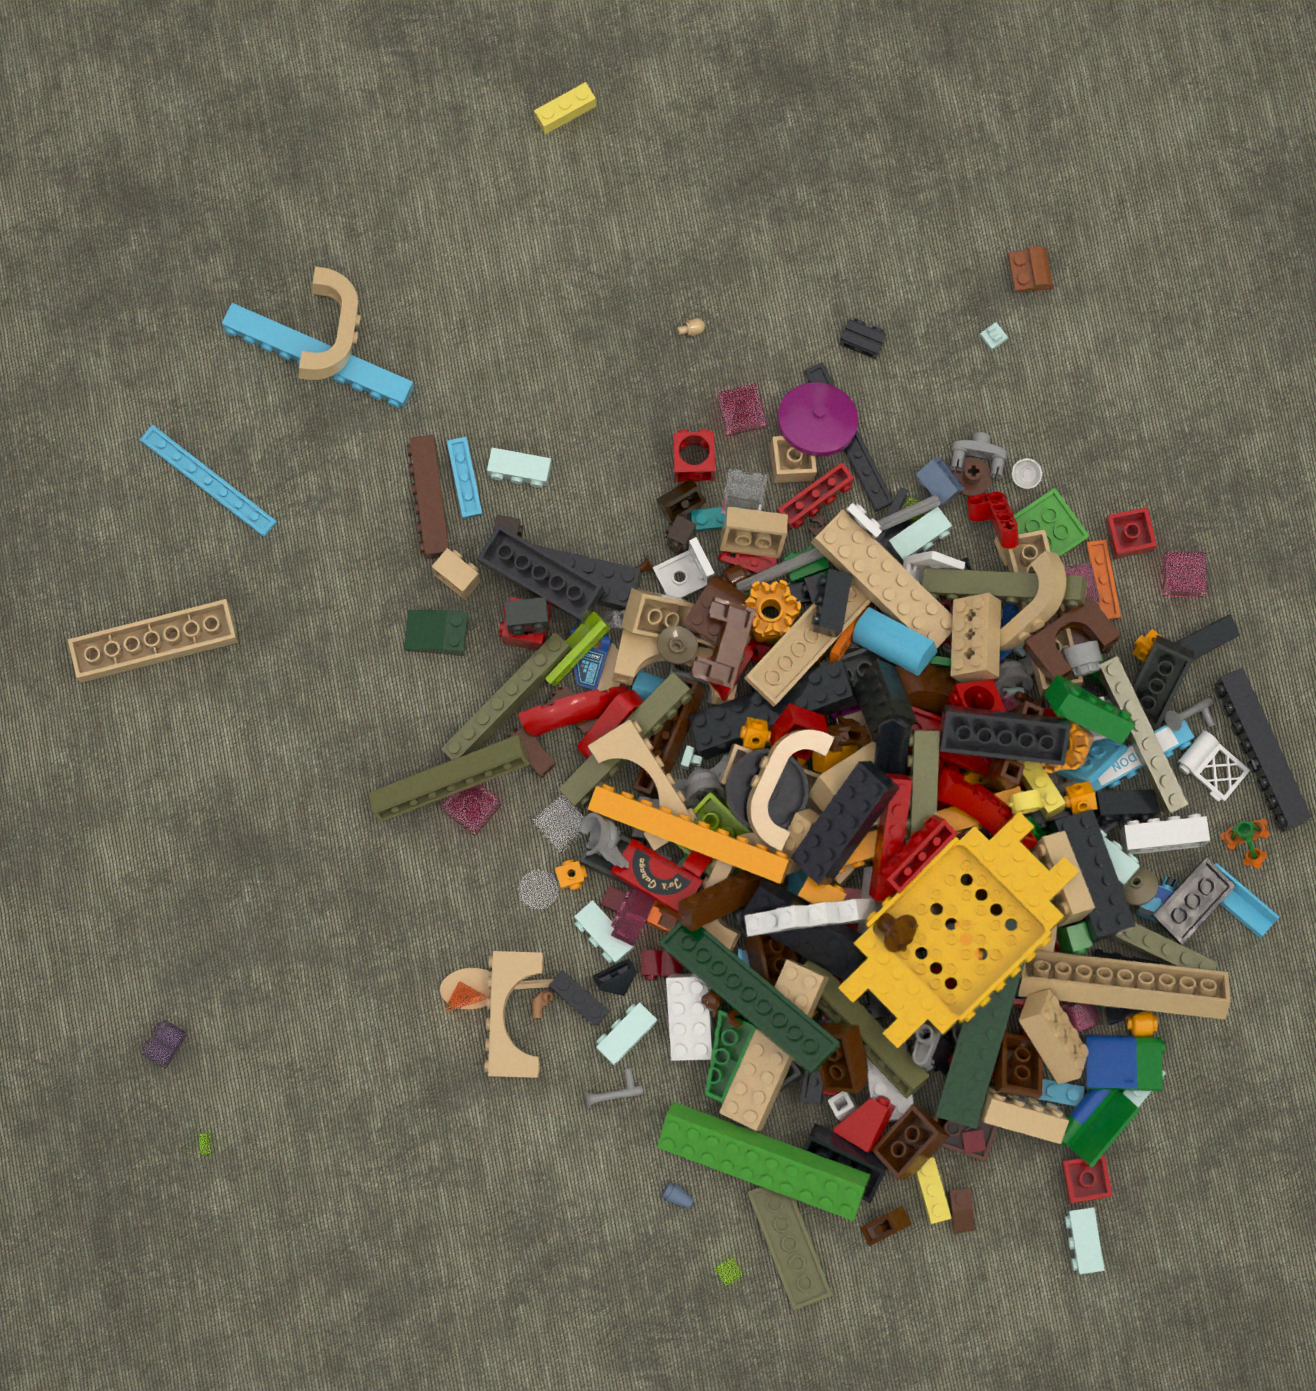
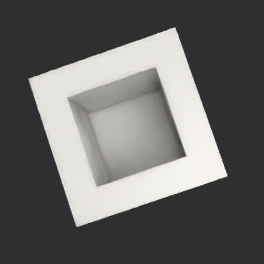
M840 1092L828 1100L835 1116L841 1122L858 1109L854 1098L848 1092Z

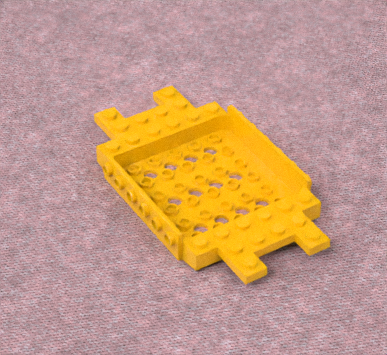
M1020 812L990 841L975 826L960 840L957 837L951 840L900 894L897 893L893 898L889 896L881 904L883 908L878 913L874 911L867 917L866 928L868 930L854 942V945L868 959L838 988L852 1003L869 989L892 1012L897 1019L883 1032V1035L897 1049L927 1020L942 1035L958 1021L961 1024L964 1021H970L976 1015L974 1011L979 1006L983 1008L991 1000L989 997L995 991L998 993L1006 985L1005 981L1010 976L1014 978L1022 970L1020 966L1025 961L1029 963L1037 955L1035 952L1040 947L1044 948L1051 942V930L1064 918V915L1050 900L1079 871L1065 857L1049 871L1020 842L1034 828ZM964 874L972 876L973 882L971 885L964 886L961 883L960 879ZM979 889L986 890L988 893L987 899L984 901L977 900L975 897L976 891ZM939 903L942 905L943 911L940 915L931 913L930 908L933 904ZM992 905H1001L1003 911L999 916L991 914L990 908ZM889 913L896 919L902 915L909 914L916 919L918 928L912 942L907 945L905 952H890L884 946L886 934L877 928V922L883 914ZM949 918H953L960 923V927L949 930L946 928L945 922ZM1008 919H1014L1017 922L1018 926L1014 931L1006 929L1005 922ZM962 923H971L969 926L962 925ZM963 933H969L973 940L971 944L963 945L960 942V936ZM923 947L927 950L928 954L925 959H918L915 956V951L918 948ZM978 948L985 949L987 951L986 959L978 960L975 957V951ZM935 962L942 965V972L937 975L930 971L931 964ZM950 977L957 981L956 988L952 990L945 987V981Z

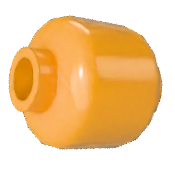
M1152 1011L1141 1012L1126 1019V1028L1130 1029L1133 1036L1150 1037L1154 1031H1157V1016Z

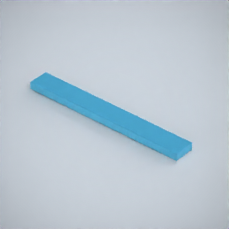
M153 424L141 437L140 441L264 538L277 523L274 518Z

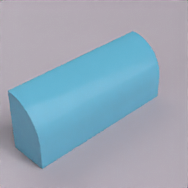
M870 607L862 614L854 628L853 642L916 676L920 675L937 653L933 640Z

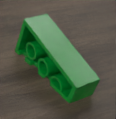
M1058 674L1044 693L1055 714L1119 744L1124 743L1135 727V723L1131 718L1132 715L1128 711L1116 708L1111 703L1100 699Z
M724 1008L719 1009L718 1022L705 1090L706 1096L721 1103L725 1101L756 1030L753 1025L740 1015H737L735 1019L742 1022L743 1025L738 1028L730 1025L727 1020L729 1010Z

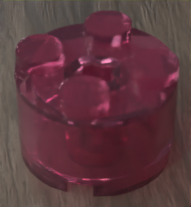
M1069 1003L1061 1006L1063 1012L1067 1013L1071 1025L1078 1033L1089 1030L1096 1024L1097 1026L1102 1024L1096 1005L1076 1003L1075 1006L1071 1007Z

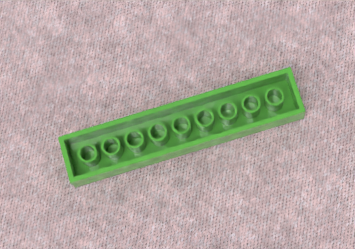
M676 1102L672 1103L667 1112L657 1145L659 1149L854 1221L870 1177V1174Z

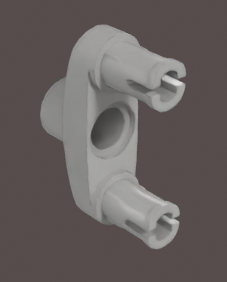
M976 432L973 434L972 440H959L952 443L951 452L953 455L950 469L955 471L957 466V471H962L965 455L992 460L990 477L995 478L997 471L996 479H1001L1008 452L1001 447L990 444L991 436L989 434Z
M928 1020L915 1032L916 1043L913 1051V1061L918 1066L929 1071L933 1068L931 1064L934 1065L932 1056L941 1033ZM931 1032V1036L927 1040H923L924 1035Z

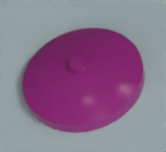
M812 382L799 385L785 395L779 406L777 421L780 433L793 448L812 456H828L842 451L851 443L858 427V413L853 401L842 390L826 383Z

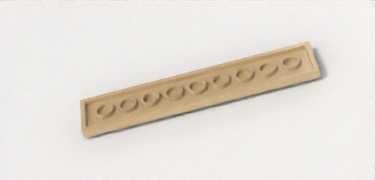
M852 582L850 584L843 631L871 602ZM815 602L744 677L773 707L839 637L835 638L813 632L814 625L811 622L813 614L817 610Z

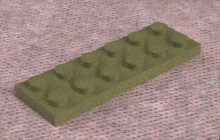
M764 1187L747 1192L792 1310L800 1309L832 1296L795 1199Z

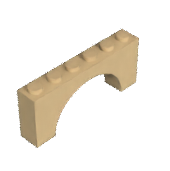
M623 629L612 681L632 685L635 676L644 667L655 662L666 661L658 652V638L632 633ZM673 646V649L679 650V647ZM698 646L695 656L707 659L712 656L714 648ZM694 658L685 664L692 667ZM707 682L712 695L711 704L719 705L734 699L737 684L727 700L723 701L712 685Z
M632 719L627 720L588 745L598 763L607 759L622 758L640 765L655 782L659 794V808L660 806L672 809L671 813L679 816V813L691 817L690 821L697 823L695 820L698 818L692 808L688 809L684 802L687 800L681 790L677 792L673 786L676 783L670 773L666 774L662 767L665 766L659 755L654 756L651 751L654 747L648 738L644 739L640 732L643 730L636 720L634 722ZM644 831L643 833L654 851L669 842Z
M493 951V956L489 955V968H492V976H488V989H491V997L487 998V1009L491 1011L490 1018L486 1020V1030H490V1037L486 1039L485 1050L489 1051V1060L485 1059V1072H488V1076L540 1078V1057L524 1053L512 1042L505 1025V1008L511 992L521 981L533 975L543 974L544 953Z

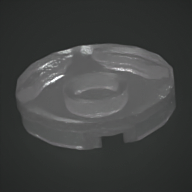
M542 869L527 872L519 882L518 893L520 900L532 910L548 909L558 898L559 887L556 878L550 872Z

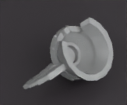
M1029 655L1019 661L1004 658L999 663V678L993 680L1000 698L1003 697L1002 688H1015L1022 682V686L1026 690L1032 689L1033 679L1031 676L1034 674Z
M723 755L721 761L710 770L696 767L688 778L674 779L676 783L673 786L677 792L679 790L682 791L687 800L685 804L688 807L695 808L700 802L696 797L707 796L711 791L717 790V794L721 798H725L724 784L719 783L728 755Z
M596 812L588 814L583 819L579 831L585 835L590 832V842L586 844V847L591 850L587 851L586 855H603L613 865L628 869L629 862L625 860L616 846L620 841V830L617 829L618 827L614 825L609 817Z

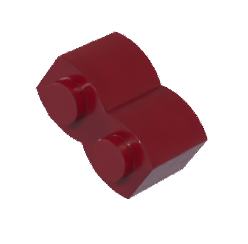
M641 950L640 975L645 977L646 981H657V977H664L666 981V978L671 974L683 973V966L666 951Z

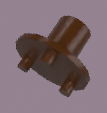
M964 458L963 470L957 471L956 466L955 471H953V474L965 488L960 492L965 496L982 494L991 484V469L986 462L979 458Z
M885 913L879 918L877 928L886 934L884 938L886 949L895 953L906 951L907 945L915 935L918 924L912 915L906 914L896 919L891 914Z

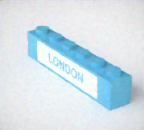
M1185 720L1182 721V727L1178 731L1170 729L1168 725L1154 731L1166 758L1174 755L1173 751L1178 748L1184 750L1191 746V741L1194 739V735ZM1132 744L1127 746V752L1091 785L1095 793L1107 787L1113 789L1121 784L1120 780L1127 777L1129 780L1139 774L1138 770L1143 767Z

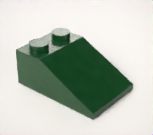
M408 610L404 651L465 656L469 621L468 612L455 610Z

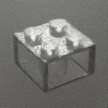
M728 468L721 513L726 514L727 507L762 511L768 475Z
M562 793L532 820V823L557 852L561 854L584 834L579 831V828L585 817Z

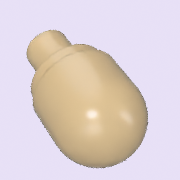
M699 318L687 320L684 326L677 327V332L679 335L687 333L688 336H694L704 331L705 323Z

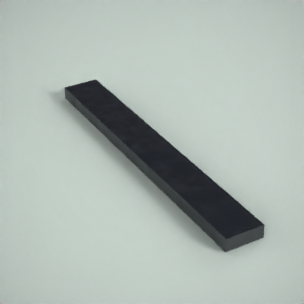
M823 362L804 372L810 383L819 382L835 386ZM857 430L853 440L844 451L875 512L890 506L893 503V499Z

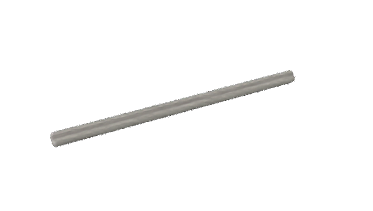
M934 495L877 520L881 526L879 529L884 531L940 506L941 503L938 496ZM814 548L737 582L736 588L746 592L752 588V584L756 581H759L760 584L762 582H769L825 556L817 548Z

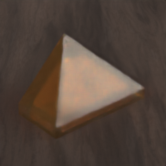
M459 981L445 1010L449 1012L486 1000V995Z

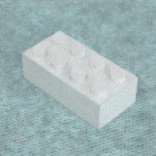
M1201 814L1188 815L1186 819H1180V816L1168 817L1166 821L1154 818L1140 824L1138 820L1129 821L1120 830L1122 851L1126 855L1204 847L1210 841L1207 816L1201 817Z
M671 974L666 978L671 1061L709 1060L712 1058L711 1054L715 1040V1018L713 1017V1012L706 1009L705 1005L700 1002L701 997L709 992V988L693 974Z
M906 1041L901 1045L905 1051H907ZM866 1057L869 1099L879 1095L889 1098L891 1100L890 1103L896 1106L889 1122L898 1121L913 1104V1097L911 1095L906 1099Z

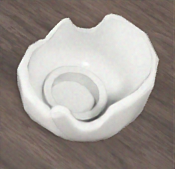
M1030 458L1019 460L1013 466L1011 472L1014 483L1023 489L1036 487L1040 483L1043 474L1041 466Z

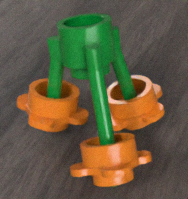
M1266 819L1251 820L1250 822L1242 821L1237 826H1232L1226 832L1221 833V840L1226 842L1227 848L1230 850L1235 849V846L1238 844H1243L1247 841L1249 850L1246 852V858L1243 860L1244 865H1251L1258 869L1262 867L1263 860L1267 858V853L1254 848L1251 839L1257 840V838L1269 837L1270 833L1267 831L1268 821Z

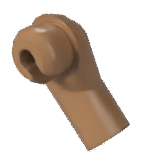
M542 991L533 998L532 1019H542V1008L553 1000L551 992Z

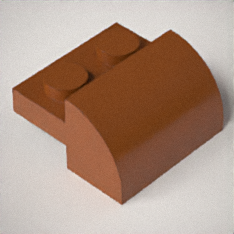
M1033 246L1029 247L1028 250L1008 253L1015 293L1029 290L1037 292L1054 288L1047 249L1045 247Z

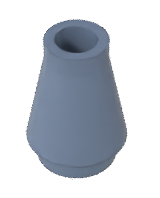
M671 1182L667 1184L661 1195L665 1198V1201L685 1207L686 1209H689L694 1200L679 1185Z

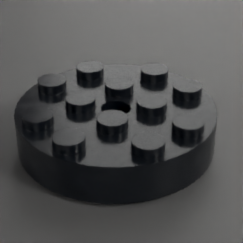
M757 749L746 753L733 764L726 777L725 799L732 815L741 824L750 829L752 828L747 817V801L752 789L751 782L753 777L759 774L761 767H759L760 762L764 756L768 755L770 749ZM792 756L789 757L768 802L770 819L774 824L783 829L790 826L796 812L805 809L809 796L807 776L801 765Z

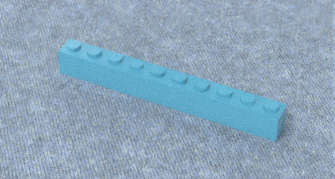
M231 303L222 322L225 333L228 335L243 337L245 342L251 345L254 343L261 345L263 350L270 353L272 351L277 352L281 358L288 361L293 359L297 361L298 365L300 364L302 351L320 353L332 347L234 303ZM353 355L350 356L344 368L332 376L334 381L340 384L348 383L352 385L351 388L358 392L366 391L374 399L380 400L382 398L395 408L399 406L405 408L414 389L412 381Z

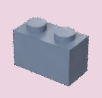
M941 457L932 459L916 474L920 484L931 493V497L934 495L938 496L941 503L940 506L949 503L965 489Z

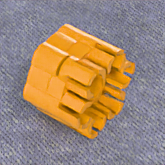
M780 580V583L777 581L773 582L771 585L765 582L760 584L759 581H756L752 584L749 598L742 604L756 609L749 632L757 642L779 641L799 619L801 610L800 601L797 602V598L790 594L788 583L784 580ZM768 606L775 607L779 612V616L774 619L766 618L763 616L762 610Z
M1068 720L1071 724L1069 735L1070 747L1066 753L1065 765L1042 763V767L1045 766L1044 770L1047 773H1054L1059 770H1075L1082 767L1086 762V757L1094 741L1092 733L1087 728Z

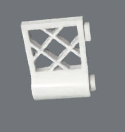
M1202 731L1178 760L1179 770L1186 775L1190 773L1211 791L1209 795L1217 802L1220 800L1224 802L1250 771L1207 731ZM1218 751L1225 755L1226 764L1215 765V755ZM1226 766L1227 778L1217 779L1216 767ZM1230 766H1238L1243 772L1239 777L1231 778ZM1212 767L1213 779L1206 780L1200 775L1204 768ZM1217 781L1228 782V790L1224 795L1218 790Z

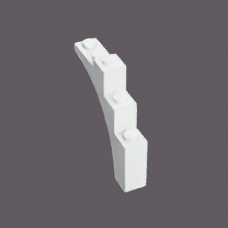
M852 899L841 902L794 905L745 915L747 936L827 925L868 922L866 920L872 912L876 911L878 913L881 910L880 901H874L873 899Z

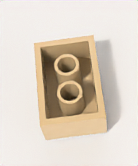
M727 507L721 529L720 551L780 558L787 535L788 515Z
M631 588L621 627L632 633L658 638L660 633L668 627H683V622L693 608L694 603L683 598Z

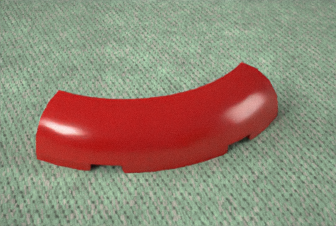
M611 687L609 692L608 690L599 691L597 689L554 700V705H539L518 713L524 729L530 735L537 737L571 724L599 718L613 699L621 692L628 691V687Z
M944 769L938 778L937 797L939 801L964 811L982 824L993 836L1014 817L1012 809L979 783L975 785L964 780L965 776L960 773ZM1031 831L1020 841L1028 850L1038 843Z

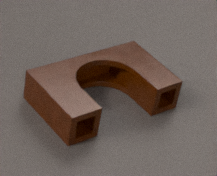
M1090 596L1085 600V605H1078V607H1074L1070 611L1064 610L1053 623L1048 621L1041 628L1040 632L1037 634L1035 632L1031 633V637L1025 641L1023 649L1048 681L1052 683L1057 674L1066 678L1072 670L1056 648L1055 637L1059 632L1069 628L1079 629L1085 632L1092 641H1098L1101 652L1116 643L1121 634Z
M567 685L563 688L559 687L553 692V698L548 702L544 701L540 706L554 705V700L575 694ZM599 718L573 725L585 736ZM523 726L519 730L515 728L507 737L520 736L527 747L530 761L528 766L542 779L556 766V762L539 745L537 737L530 735Z
M1025 701L1008 712L1042 716L1044 709ZM992 757L983 786L996 792L1009 790L1019 784L1025 765L1012 759Z

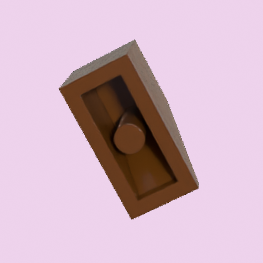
M971 1188L949 1190L948 1197L953 1233L975 1231Z
M901 1206L860 1227L868 1245L871 1246L911 1226L912 1223L904 1207Z

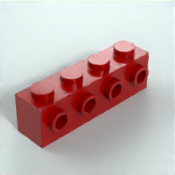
M841 462L778 508L777 513L788 515V530L793 527L797 529L804 523L803 520L808 516L812 518L820 512L819 508L826 504L828 506L837 499L836 496L841 492L843 494L847 493L853 487L854 477Z
M934 814L924 822V826L919 831L911 835L910 840L896 851L895 856L890 861L882 865L877 875L890 889L900 894L958 833L944 818Z

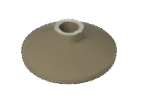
M671 626L660 633L657 640V649L666 661L672 664H685L694 658L698 649V643L694 634L687 628ZM673 646H678L679 650L673 649Z
M1141 867L1124 887L1121 886L1125 899L1130 905H1144L1150 902L1156 896L1159 887L1154 873ZM1137 881L1140 882L1139 885H1134V884H1133L1134 882H1137Z

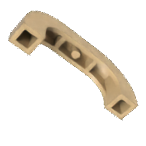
M315 266L312 294L328 296L334 299L339 304L341 313L336 342L329 350L320 353L301 352L298 378L306 380L328 378L344 368L350 359L353 343L357 344L358 332L355 331V327L360 326L361 315H357V293L351 282L334 270Z
M1044 551L1031 563L1039 579L1038 592L1032 602L1001 628L1000 651L1012 650L1031 637V633L1045 625V622L1055 614L1061 605L1066 590V573L1057 553Z
M802 729L792 731L782 736L772 746L768 755L762 758L759 765L761 770L758 775L753 777L751 782L752 789L747 801V817L755 835L768 846L782 851L790 834L789 831L774 824L768 814L769 799L789 757L801 749H808L821 756H826L835 737L817 730Z
M754 832L740 835L749 839L748 843L755 846L756 843L768 846ZM768 846V851L776 852L777 849ZM714 859L711 865L713 871L710 877L707 876L702 887L704 889L731 877L736 866ZM722 917L702 926L731 951L734 950L742 933L727 925Z

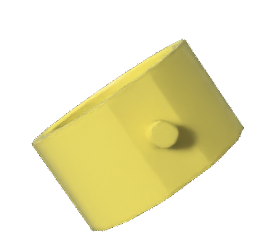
M1040 790L1024 791L1009 796L1010 803H1008V806L1011 807L1014 815L1018 812L1026 814L1043 809L1042 802H1044V798H1041Z

